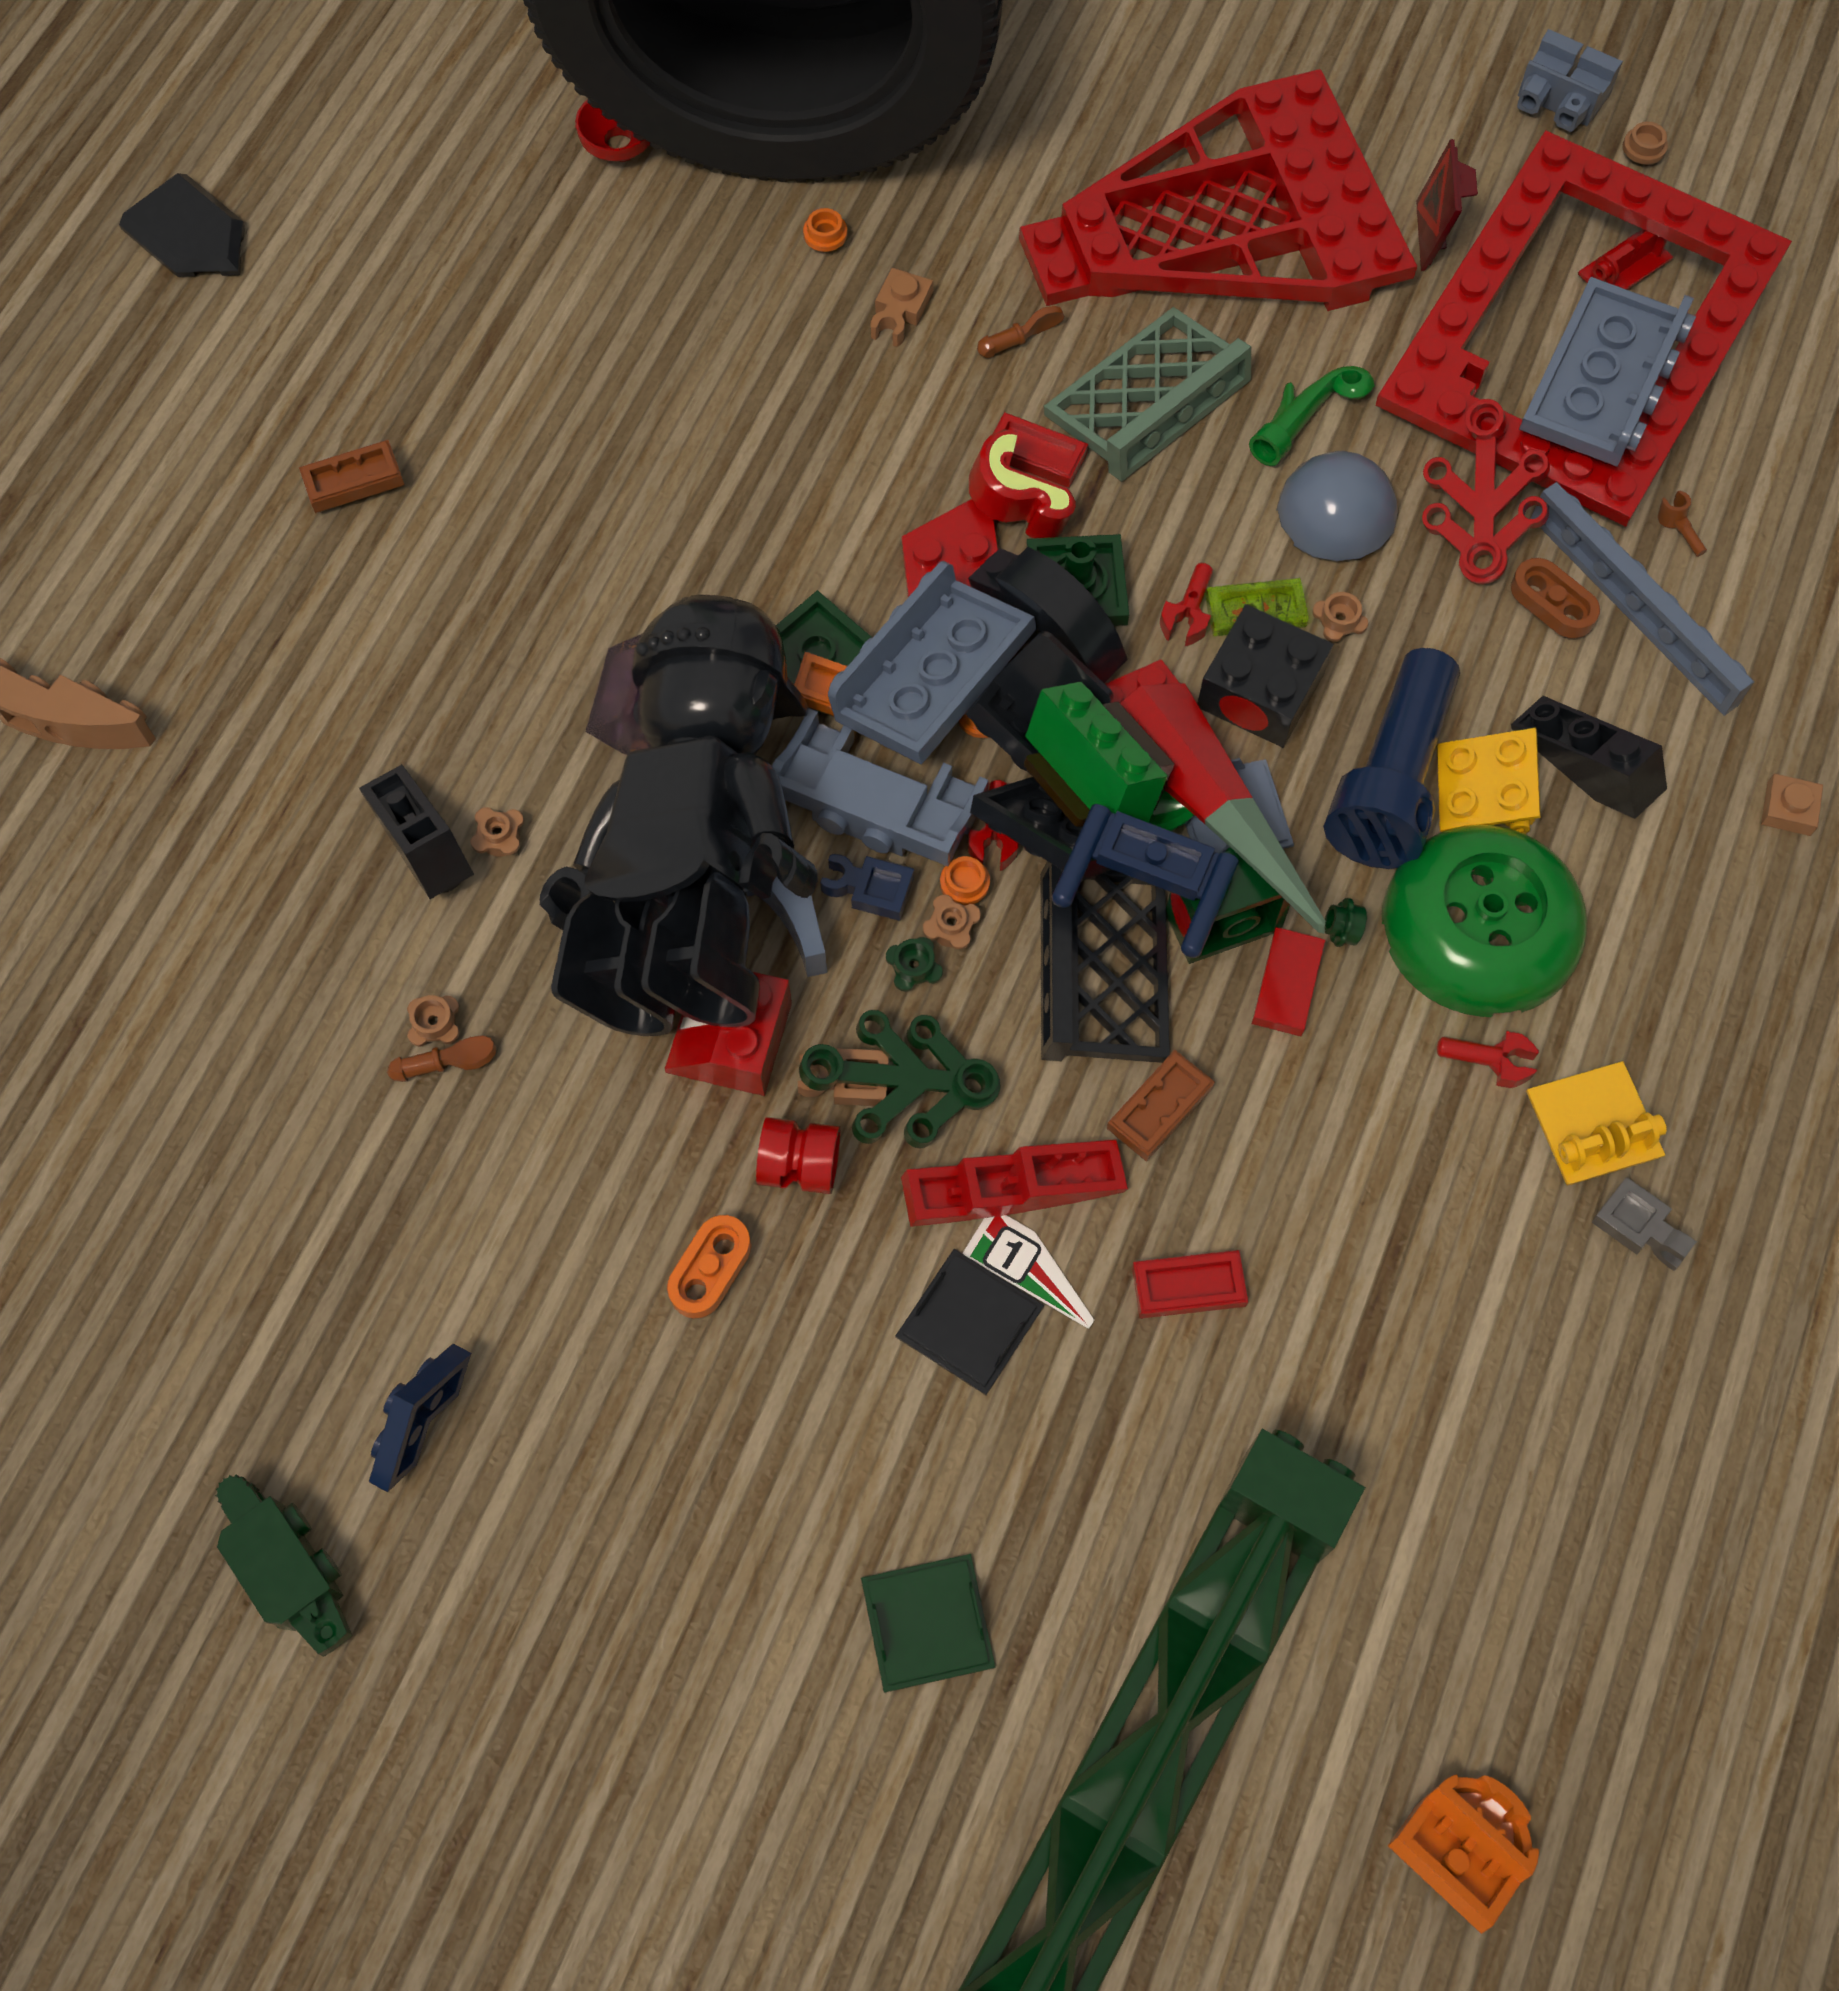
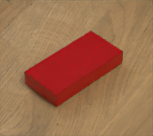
M1004 412L993 434L1001 430L1018 432L1009 466L1070 488L1088 453V443Z
M1275 927L1251 1024L1302 1037L1325 939Z
M1239 1250L1137 1261L1132 1264L1140 1319L1246 1307L1248 1304Z

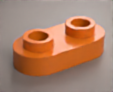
M718 1215L704 1222L671 1273L667 1284L668 1295L673 1307L683 1316L702 1318L714 1312L747 1261L751 1252V1240L746 1226L739 1219L729 1215ZM721 1240H730L734 1243V1248L727 1254L717 1253L715 1246ZM696 1284L703 1285L706 1288V1292L702 1298L693 1300L687 1297V1291L691 1286Z

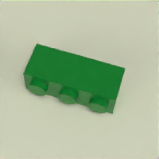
M1082 682L1042 689L1025 737L1089 810L1093 804H1100L1107 807L1111 813L1116 814L1119 811L1149 823L1168 775Z

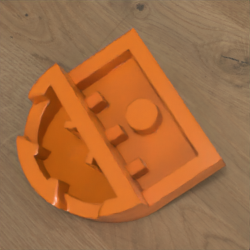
M1457 1774L1447 1778L1420 1800L1388 1844L1391 1850L1481 1934L1495 1924L1519 1885L1533 1875L1539 1858V1849L1532 1847L1531 1836L1527 1824L1531 1821L1529 1811L1512 1790L1500 1781L1486 1775L1477 1779L1458 1777Z

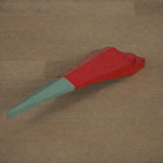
M1162 659L1106 683L1105 685L1113 692L1112 702H1119L1175 764L1164 790L1245 860L1317 932L1324 934L1326 922L1186 684L1180 683Z

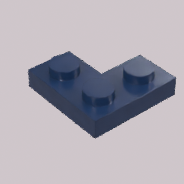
M451 1344L437 1358L433 1359L430 1357L425 1360L416 1376L406 1385L399 1383L392 1390L383 1409V1412L388 1415L385 1428L375 1440L371 1450V1457L375 1458L369 1483L389 1492L417 1465L429 1424L459 1396L472 1353L455 1344Z

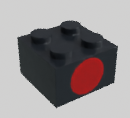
M1245 604L1203 677L1197 704L1201 710L1284 748L1325 674L1334 644Z

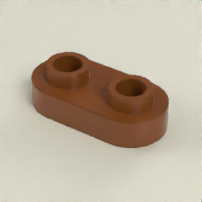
M1531 558L1518 566L1511 582V591L1514 598L1561 636L1580 638L1587 635L1593 629L1600 614V605L1592 593L1547 559ZM1530 586H1536L1540 591H1535ZM1566 615L1574 616L1577 620L1571 619Z

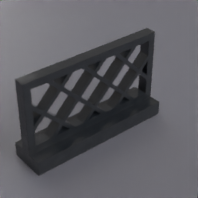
M1047 861L1040 874L1041 1060L1061 1062L1065 1055L1163 1063L1170 1055L1165 890L1111 870L1088 879L1095 880L1107 893L1094 906H1091L1077 892L1072 904L1067 908H1061L1053 903L1052 895L1062 872L1061 869ZM1130 884L1151 885L1152 902L1142 911L1122 892ZM1112 899L1132 918L1118 932L1098 913ZM1078 909L1083 913V915L1079 918ZM1151 912H1152V921L1147 917V915L1150 914ZM1088 920L1108 939L1095 952H1092L1078 938V928ZM1137 924L1153 939V948L1143 957L1123 938ZM1113 945L1133 964L1119 978L1099 960V957ZM1078 955L1084 960L1080 965H1078ZM1152 958L1153 967L1148 963V961H1150ZM1089 966L1109 985L1094 1000L1078 985V975ZM1138 970L1154 985V995L1144 1004L1124 985ZM1114 991L1134 1011L1120 1026L1099 1006ZM1079 1002L1085 1007L1080 1013ZM1153 1005L1155 1015L1149 1010ZM1090 1013L1110 1033L1101 1043L1079 1041V1022ZM1140 1017L1155 1032V1047L1138 1046L1124 1031ZM1116 1039L1120 1044H1111V1042Z

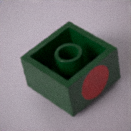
M1230 847L1224 853L1234 855L1239 860V863L1202 953L1196 958L1185 956L1189 964L1272 935L1275 927L1283 928L1290 904ZM1170 892L1166 916L1181 946L1200 899L1195 898V901Z

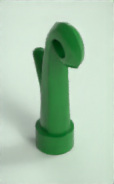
M1343 366L1328 372L1304 389L1296 398L1294 385L1291 382L1287 383L1284 387L1280 406L1270 423L1264 424L1249 441L1252 455L1264 465H1277L1291 450L1292 441L1334 392L1349 400L1364 398L1374 387L1373 377L1364 368Z

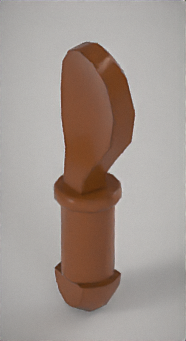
M1057 306L1043 307L1036 311L1024 326L1014 323L1012 327L992 336L987 335L978 342L977 351L985 358H992L996 353L1017 344L1023 345L1025 340L1032 335L1039 334L1062 322L1065 317L1061 307Z
M487 1036L469 1037L443 1050L435 1047L430 1052L402 1059V1057H398L390 1063L387 1073L394 1081L406 1082L411 1077L434 1071L443 1072L446 1065H452L464 1070L478 1069L492 1060L496 1054L497 1046Z

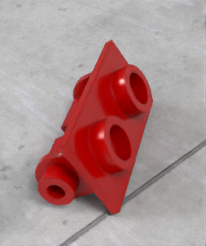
M1641 229L1581 269L1578 275L1587 283L1590 277L1628 290L1671 261L1673 256L1664 249L1667 243L1666 239Z

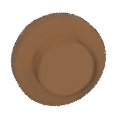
M1641 122L1626 134L1623 141V151L1626 156L1639 164L1648 165L1659 162L1665 156L1668 148L1666 131L1662 126L1654 122Z

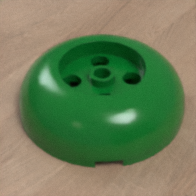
M1494 825L1461 826L1428 838L1418 859L1408 861L1396 869L1386 889L1382 905V924L1385 926L1386 936L1391 947L1389 953L1395 965L1408 982L1427 998L1441 1006L1456 1012L1479 1017H1492L1494 1013H1508L1521 1010V1013L1552 998L1562 989L1575 971L1583 954L1587 937V912L1584 898L1568 867L1553 851L1538 840L1519 831ZM1471 875L1484 877L1483 881L1486 885L1476 884ZM1528 905L1533 912L1524 913L1516 906ZM1451 906L1460 908L1464 912L1462 922L1454 923L1447 908ZM1500 934L1505 936L1509 942L1508 946H1494L1489 943Z

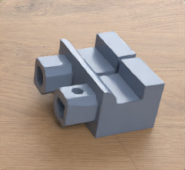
M1548 29L1541 41L1538 52L1527 65L1518 93L1519 101L1517 107L1531 115L1538 113L1541 107L1549 109L1556 113L1554 121L1557 126L1569 132H1572L1579 124L1588 126L1611 94L1623 61L1589 46L1586 47L1579 59L1583 47L1582 43Z

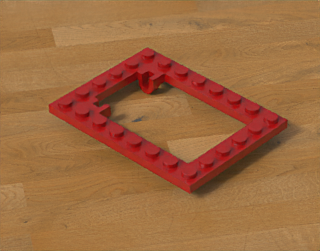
M1545 130L1378 394L1375 406L1476 454V439L1469 433L1465 416L1469 407L1476 401L1481 400L1475 396L1488 371L1490 361L1468 352L1464 348L1561 192L1724 266L1698 309L1685 342H1679L1675 348L1680 353L1669 378L1666 379L1659 376L1655 385L1663 387V391L1652 415L1642 412L1639 418L1640 422L1647 424L1635 452L1625 449L1618 467L1519 430L1522 419L1504 411L1506 427L1503 433L1496 438L1497 465L1513 472L1519 466L1520 458L1524 453L1530 450H1540L1548 458L1550 471L1545 479L1534 483L1548 488L1557 482L1568 494L1575 496L1582 506L1626 527L1792 241ZM1491 417L1485 418L1480 422L1479 428L1481 430H1489L1495 425L1496 420ZM1534 459L1527 464L1526 470L1531 473L1537 472L1542 468L1543 462Z

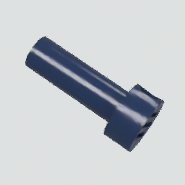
M1419 648L1405 655L1366 767L1352 769L1340 779L1323 827L1326 839L1331 845L1352 861L1369 867L1394 869L1408 861L1418 859L1423 850L1436 811L1434 798L1423 783L1460 676L1459 665L1445 652L1433 648Z

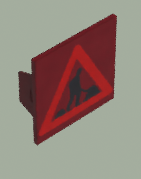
M1454 139L1449 140L1416 200L1421 271H1425L1428 265L1432 264L1439 250L1447 248L1446 238L1462 212L1461 198L1477 196L1478 194L1476 169L1458 161V150L1455 147Z

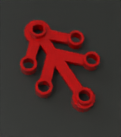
M1481 399L1469 407L1465 416L1469 433L1476 439L1475 491L1454 473L1449 461L1443 457L1430 459L1423 469L1424 478L1430 487L1442 489L1474 518V538L1453 521L1449 508L1442 503H1433L1427 506L1423 511L1422 521L1428 532L1434 535H1442L1461 553L1459 566L1466 579L1475 584H1489L1499 579L1505 572L1508 564L1507 551L1530 528L1535 529L1543 526L1549 518V510L1546 502L1541 497H1527L1520 503L1518 514L1494 535L1495 517L1530 482H1539L1545 479L1550 471V464L1544 452L1540 450L1527 451L1520 458L1519 466L1495 489L1496 438L1503 433L1506 427V417L1498 402L1492 399ZM1491 417L1496 420L1495 425L1489 430H1481L1479 428L1480 422L1485 418ZM1534 459L1541 460L1543 466L1539 471L1531 473L1526 470V466L1530 461ZM1436 467H1445L1447 472L1443 478L1439 480L1430 478L1431 472ZM1536 505L1542 508V513L1539 517L1535 519L1525 517V512L1529 507ZM1434 513H1445L1446 517L1442 524L1437 526L1429 524L1430 517ZM1480 556H1492L1493 560L1489 567L1484 569L1476 567V561Z

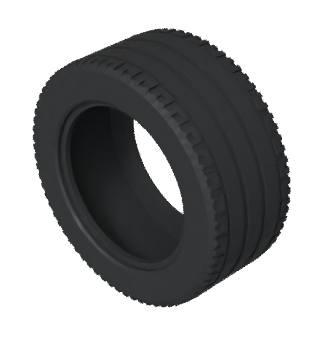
M523 0L524 5L528 7L529 20L535 24L534 32L537 38L543 39L542 47L546 53L552 55L551 61L554 66L563 70L562 76L567 82L574 83V90L579 95L586 96L588 98L587 102L593 108L602 110V115L608 120H615L619 128L624 131L629 130L633 132V137L640 141L646 140L650 142V146L657 150L662 148L672 157L680 156L685 158V162L704 165L703 168L708 170L716 168L722 170V173L731 175V172L741 174L742 178L749 179L750 176L759 177V180L768 181V178L777 179L778 182H787V179L796 180L797 183L806 182V179L822 182L825 178L830 177L833 180H839L844 175L855 177L860 176V172L863 171L868 173L875 172L879 166L887 168L892 166L895 160L903 161L908 159L910 153L917 154L921 152L925 144L932 145L937 141L938 135H945L950 129V124L955 125L960 120L961 114L969 110L971 102L977 98L980 87H983L998 41L1003 0Z

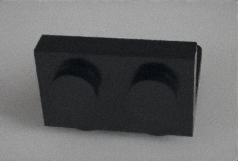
M1044 631L1040 632L995 677L969 708L966 715L975 723L977 729L983 735L992 738L1011 756L1013 762L1020 769L1029 773L1024 767L1026 756L1039 752L1025 735L1042 689L1082 682L1101 704L1111 703L1114 696L1111 689L1051 633Z

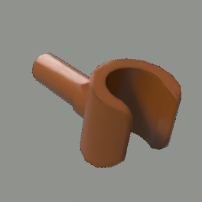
M1677 491L1673 502L1674 506H1671L1666 498H1662L1658 511L1659 523L1667 528H1677L1697 557L1703 555L1707 549L1687 518L1691 505L1690 496L1683 491Z

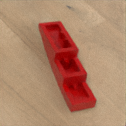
M1117 1140L1023 1146L1010 1155L963 1158L957 1166L907 1169L901 1176L910 1227L1018 1214L1120 1194L1128 1189Z

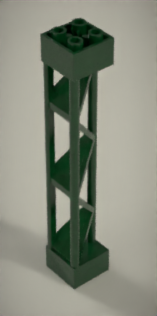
M1263 1428L1261 1429L1243 1457L958 1991H1072L1078 1946L1110 1920L1074 1991L1099 1990L1317 1564L1335 1549L1366 1488L1354 1481L1356 1475L1352 1470L1337 1461L1324 1459L1322 1463L1303 1452L1304 1445L1302 1442L1284 1431L1275 1429L1271 1434ZM1233 1519L1247 1526L1217 1551ZM1292 1552L1298 1555L1299 1557L1296 1560L1287 1578L1290 1555ZM1158 1661V1713L1111 1750ZM1219 1709L1183 1779L1190 1731ZM1049 1866L1045 1927L998 1962Z

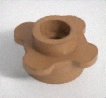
M1334 593L1326 601L1316 602L1313 607V616L1320 619L1324 627L1323 635L1329 641L1338 642L1342 636L1353 632L1362 634L1368 627V619L1361 615V602L1350 593ZM1336 615L1342 616L1345 619L1339 620L1336 618Z
M489 807L481 808L476 812L477 830L470 840L474 851L477 853L487 852L492 856L501 857L512 855L519 850L520 834L518 829L524 824L521 812L516 809H511L507 812H494ZM495 828L502 829L499 834H493V830Z
M949 895L936 897L933 901L934 912L931 919L923 924L924 935L930 940H936L945 947H953L954 949L966 948L970 944L973 924L980 921L981 913L979 908L974 904L962 905L954 902ZM953 918L956 920V924L949 925L947 920Z
M428 995L412 1000L407 1007L409 1020L412 1025L407 1034L409 1041L418 1047L424 1046L427 1042L441 1041L444 1044H451L459 1037V1029L455 1025V1013L459 1010L457 1000L448 995L442 998ZM432 1017L438 1018V1022L434 1025L429 1024V1020Z

